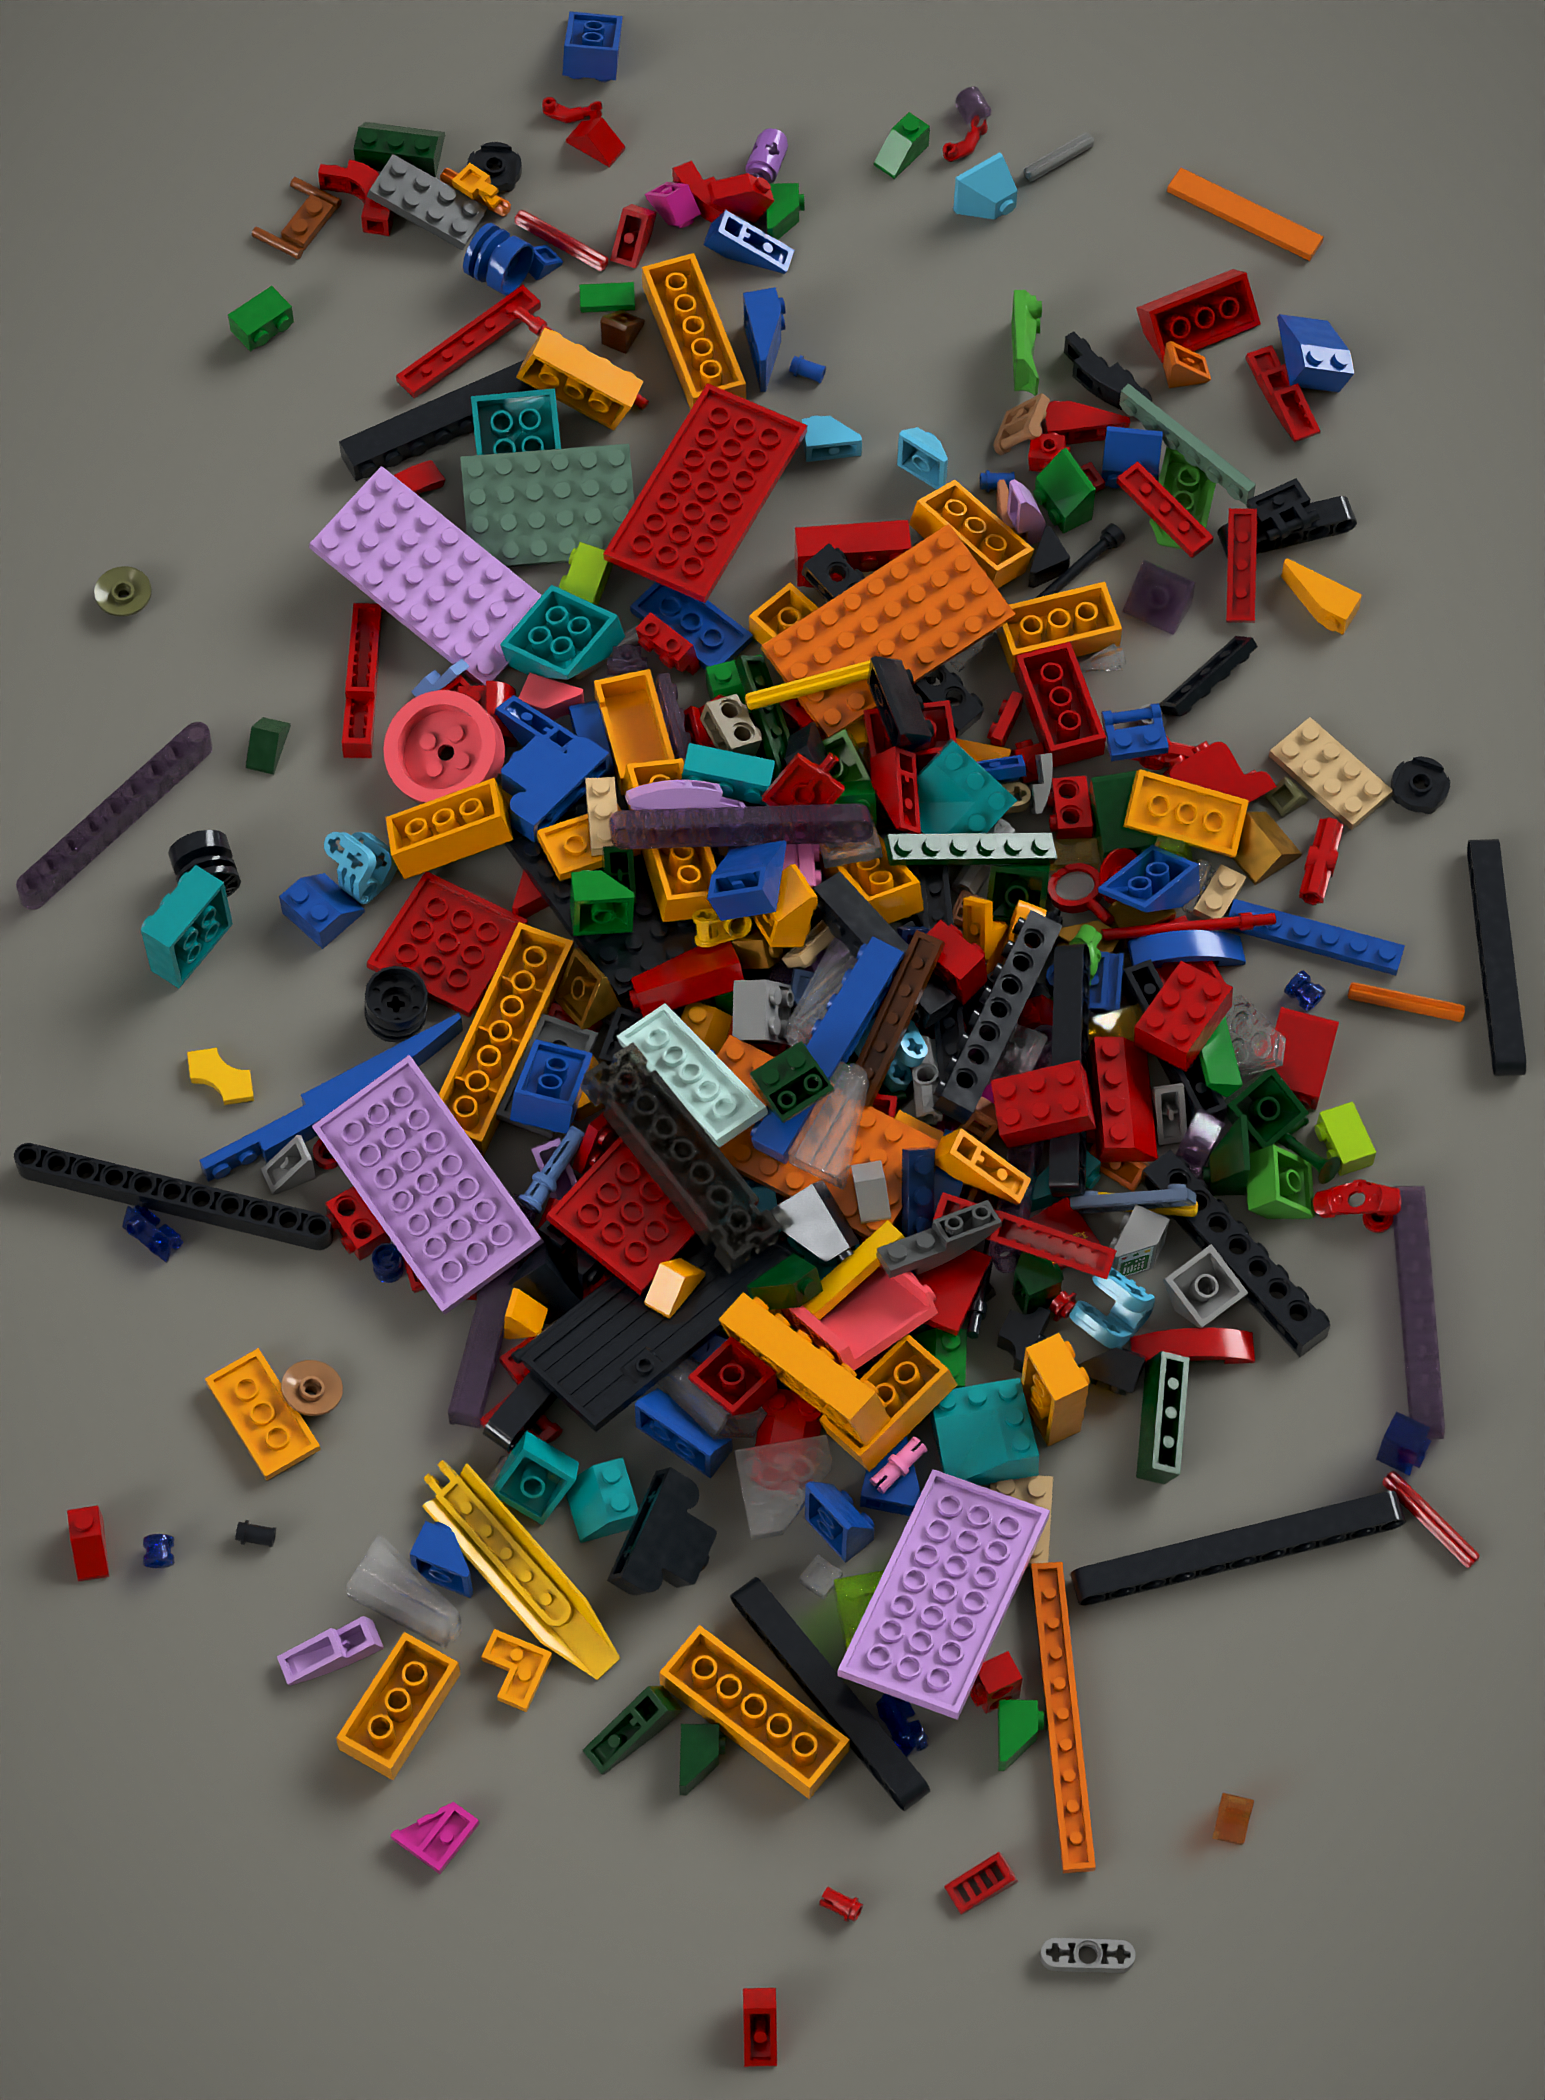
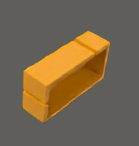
M650 669L594 681L595 700H597L621 796L625 795L622 784L626 764L675 759Z

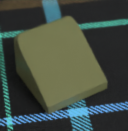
M1286 776L1276 784L1277 787L1265 795L1282 817L1301 807L1309 800L1296 783Z

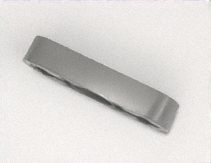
M1051 1938L1042 1945L1040 1960L1045 1968L1051 1971L1124 1973L1132 1968L1136 1956L1135 1949L1129 1942L1111 1939ZM1052 1947H1057L1059 1953L1069 1954V1947H1074V1963H1068L1070 1956H1060L1058 1962H1053L1052 1956L1046 1955V1953H1051ZM1084 1947H1090L1095 1950L1097 1959L1091 1964L1083 1963L1079 1959L1078 1952ZM1102 1948H1107L1106 1955H1115L1117 1949H1122L1123 1954L1129 1956V1958H1125L1124 1963L1119 1964L1117 1958L1107 1957L1106 1964H1101L1103 1957Z

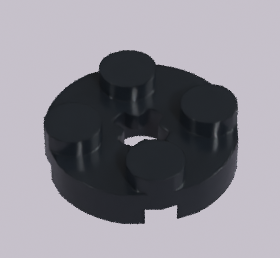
M485 143L481 145L480 150L476 151L475 154L473 151L468 158L467 165L471 163L490 175V184L497 187L499 192L512 191L522 174V163L519 154L512 151V147L505 143ZM493 164H498L500 169L490 170L488 168H492Z
M1422 756L1413 757V760L1406 763L1403 761L1396 767L1391 780L1392 798L1395 803L1410 811L1432 814L1445 802L1450 789L1449 776L1447 778L1444 767L1436 760ZM1419 780L1425 781L1424 786L1427 788L1418 789L1413 785V782L1418 783Z

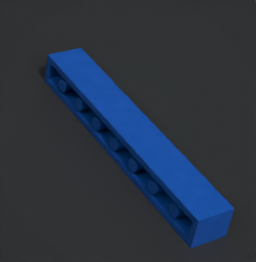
M873 936L868 944L864 943L860 947L856 957L857 963L853 969L849 968L844 974L841 982L842 988L838 994L834 993L827 1003L826 1009L828 1011L823 1020L819 1018L811 1031L813 1035L808 1045L804 1044L832 1086L885 999L905 955L903 951ZM826 1097L785 1123H782L766 1106L768 1114L762 1121H757L751 1130L750 1136H752L751 1140L754 1148L786 1165Z

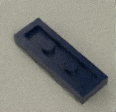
M934 1148L902 1149L901 1233L905 1238L932 1228L934 1218Z

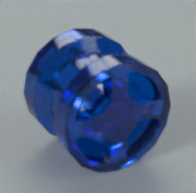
M152 1534L144 1537L143 1547L146 1549V1554L143 1556V1565L149 1568L172 1566L175 1563V1557L171 1553V1548L174 1546V1537L167 1534Z

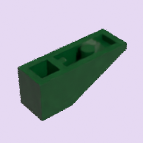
M648 1686L583 1749V1752L601 1774H605L662 1731L683 1709L664 1686Z

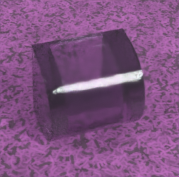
M968 87L957 95L955 105L967 124L971 123L972 119L979 115V119L991 115V108L978 87Z

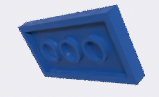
M657 582L630 606V612L641 621L651 612L693 644L699 664L705 670L707 666L732 661L753 641V634L707 600L706 603H703Z

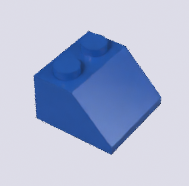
M1107 426L1101 473L1105 486L1120 488L1116 483L1117 477L1137 461L1158 480L1163 431Z
M325 873L301 877L279 896L282 913L322 949L365 913V909Z
M425 1521L410 1552L414 1576L471 1598L473 1588L470 1571L455 1533L452 1532L449 1526L441 1522L432 1524Z

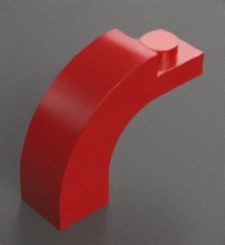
M350 159L347 168L338 165L320 164L318 171L320 189L348 193L358 197L364 203L361 214L363 232L390 237L393 225V211L367 197L379 173L364 163Z

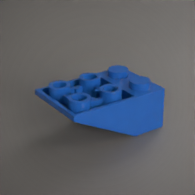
M785 840L730 849L711 875L707 897L721 921L776 912L787 845Z

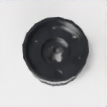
M217 830L196 831L181 837L170 846L168 855L173 871L177 875V884L185 872H190L197 865L224 882L227 897L239 888L241 880L236 864L232 859L233 855L226 834Z
M390 966L382 968L372 975L365 991V1019L368 1028L375 1036L387 1042L399 1043L420 1033L426 1022L428 992L425 982L418 973L407 967ZM393 1008H398L399 1012H393Z

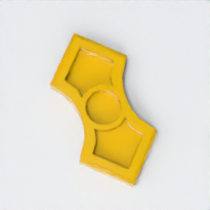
M217 1048L187 1052L191 1083L211 1086L219 1092L224 1105L254 1101L250 1070L235 1069L227 1065L220 1058Z

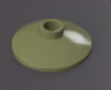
M128 566L115 567L106 571L98 579L94 589L98 606L106 613L119 617L130 616L141 611L148 604L152 593L148 577L142 571Z

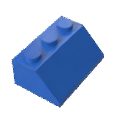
M656 1388L638 1399L635 1403L636 1428L710 1479L733 1451L731 1435L721 1426L714 1427L709 1424L701 1412L694 1408L689 1410L681 1404V1400L675 1394L669 1391L664 1393L659 1388Z

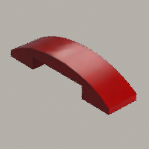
M1181 1328L1130 1337L1131 1351L1146 1356V1361L1159 1352L1164 1351L1190 1358L1189 1361L1224 1360V1364L1255 1363L1253 1332L1244 1330Z

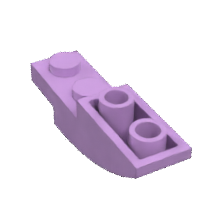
M659 781L630 789L625 794L628 805H631V809L642 813H647L648 810L659 812L660 816L675 820L676 816L685 818L688 808L693 813L699 815H707L708 812L717 814L720 819L728 822H735L736 819L745 821L748 811L743 801L722 797L723 791L720 785L706 781Z

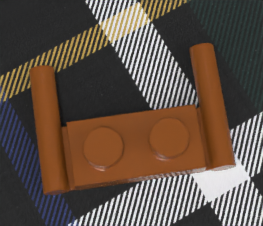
M294 177L290 186L309 195V197L281 231V238L257 226L254 227L251 235L296 259H300L303 251L332 216L335 209L340 207L342 200Z

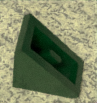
M262 717L251 727L246 760L247 769L274 775L291 727L290 723Z
M633 844L603 846L602 871L634 892V903H637Z

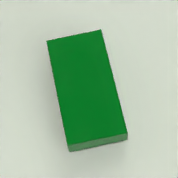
M634 282L579 284L581 313L635 310Z

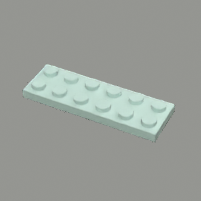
M666 1003L617 1035L619 1044L719 1148L768 1114L766 1106Z

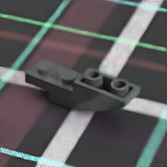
M986 1200L933 1220L932 1228L877 1248L876 1256L890 1278L914 1270L919 1275L973 1248L1000 1228L1002 1221L990 1202Z

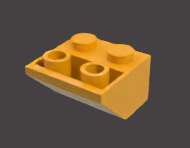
M790 864L782 871L776 912L751 916L770 947L804 946L806 936L810 933V921L813 910L817 908V895L796 864Z

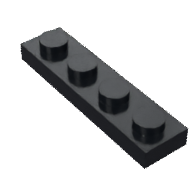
M1235 636L1159 704L1163 714L1173 716L1187 714L1192 709L1191 706L1199 699L1206 697L1211 692L1212 687L1219 681L1226 679L1231 674V670L1250 657V653L1258 647L1252 637Z

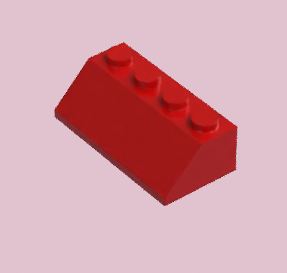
M1231 269L1136 308L1143 333L1161 363L1164 362L1166 343L1169 341L1191 351H1196L1261 324L1247 273L1236 269Z
M1094 1037L1089 1046L1088 1069L1092 1108L1096 1125L1094 1131L1097 1159L1101 1162H1154L1158 1159L1147 1051L1134 1045V1042L1125 1037Z

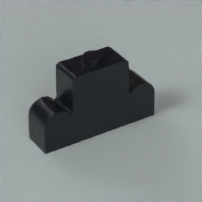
M671 1467L655 1472L607 1579L608 1582L633 1596L658 1590L663 1580L676 1588L696 1583L700 1572L705 1569L710 1557L708 1554L716 1538L717 1531L687 1512L688 1509L693 1508L698 1503L700 1496L697 1485L691 1479Z

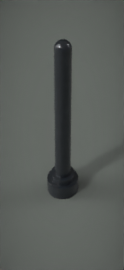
M1110 523L1102 530V535L1099 537L1100 541L1036 598L1060 592L1106 549L1117 548L1125 541V535L1117 525Z

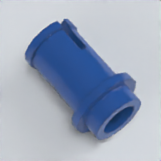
M800 355V357L794 356L789 372L794 373L793 376L795 377L801 375L821 383L826 372V366L805 360L804 356Z
M986 470L985 473H980V490H985L986 492L997 490V482L999 480H1005L1009 489V483L1015 479L1014 472L990 473L989 470Z

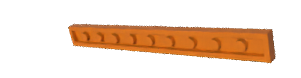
M1063 1563L1031 1564L1030 1569L1063 1874L1095 1871L1096 1865Z

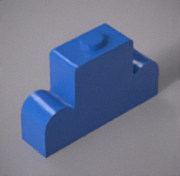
M535 736L520 751H515L510 757L509 762L501 769L502 789L512 796L510 800V823L512 827L532 842H536L538 840L537 830L553 825L586 793L585 778H601L610 770L608 751L588 738L578 737L568 743L567 753H564L540 736Z

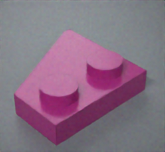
M455 1802L439 1808L435 1814H427L417 1819L416 1823L400 1831L399 1829L393 1831L390 1837L434 1871L441 1874L480 1823L477 1818Z

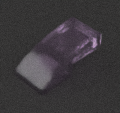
M1201 1109L1195 1114L1176 1153V1156H1181L1189 1165V1170L1197 1176L1202 1173V1167H1206L1211 1151L1218 1144L1225 1126L1223 1122Z

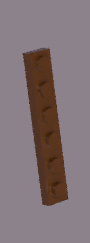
M915 931L842 1092V1096L867 1107H872L946 944L944 941L921 931Z

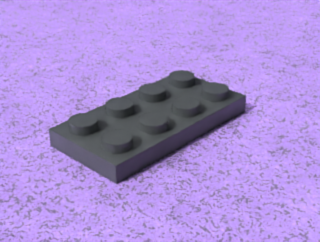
M394 154L390 157L367 195L373 201L461 250L464 249L488 209L487 206L472 200L462 192Z
M542 1013L497 1110L496 1118L552 1139L555 1132L551 1130L524 1125L510 1120L514 1090L533 1042L537 1039L591 1053L598 1039V1033L588 1029H581L577 1025Z

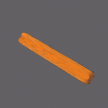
M1352 982L1349 986L1348 998L1351 1000L1456 1022H1462L1464 1018L1465 1006L1461 1004Z

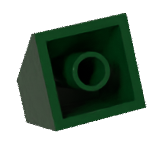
M1136 771L1091 778L1089 799L1093 832L1101 865L1106 856L1118 848H1127L1140 855L1151 845L1161 847L1160 837L1123 827Z

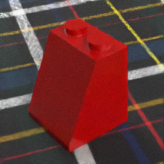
M1281 1007L1264 1071L1272 1066L1306 1109L1316 1110L1339 1022Z

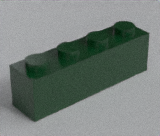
M1161 1351L1146 1361L1136 1478L1166 1484L1181 1473L1190 1359L1188 1357Z

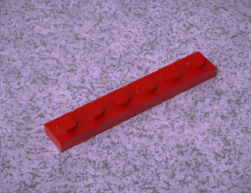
M524 285L520 286L398 373L396 381L415 399L522 321L513 315L518 306L533 314L541 308V301Z

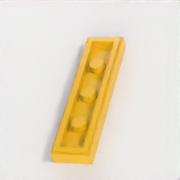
M887 1220L853 1251L854 1254L844 1259L820 1281L823 1291L802 1306L818 1320H821L882 1265L876 1256L877 1248L905 1238L904 1235Z

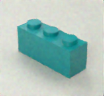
M689 743L681 780L717 783L723 791L722 797L766 806V803L762 801V795L771 784L775 761Z

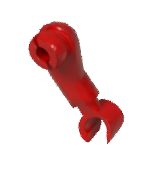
M546 97L542 101L543 113L565 124L584 120V117L588 116L590 119L602 116L601 110L603 107L601 101H595L588 107L581 108L580 106L571 109L558 104L553 97Z
M979 115L975 116L971 121L972 129L967 133L963 141L956 144L948 142L943 146L944 158L949 162H954L972 154L980 136L984 135L988 130L986 119L980 127H976L980 119Z

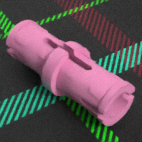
M912 1437L896 1455L892 1454L888 1458V1463L877 1474L869 1479L874 1487L882 1479H885L877 1488L880 1493L884 1494L901 1475L906 1476L909 1473L908 1468L928 1451L923 1443L914 1452L912 1451L920 1442L918 1438Z

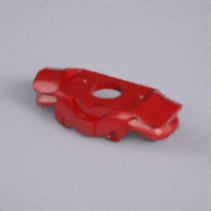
M1361 1179L1318 1191L1313 1198L1314 1211L1322 1218H1333L1335 1215L1377 1213L1381 1216H1392L1400 1212L1402 1204L1399 1188L1367 1182ZM1355 1193H1362L1365 1195L1364 1203L1358 1207L1350 1206L1348 1203L1349 1198Z

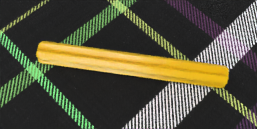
M870 660L747 693L745 696L747 707L753 710L868 679Z

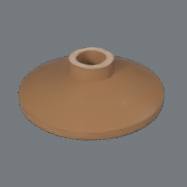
M304 1360L293 1364L287 1369L282 1378L281 1392L286 1403L295 1411L304 1415L319 1416L332 1411L339 1404L343 1394V1384L338 1373L328 1364L317 1360ZM306 1391H313L316 1395L307 1394Z

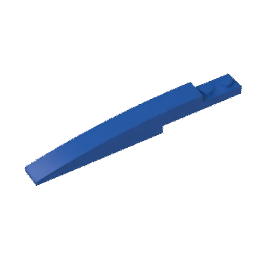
M457 1013L301 1094L302 1107L200 1159L201 1169L208 1182L213 1179H221L228 1175L232 1169L240 1165L252 1163L261 1154L266 1163H268L296 1135H301L304 1143L316 1137L317 1133L312 1128L315 1123L408 1055L412 1057L419 1067L463 1031L460 1014Z

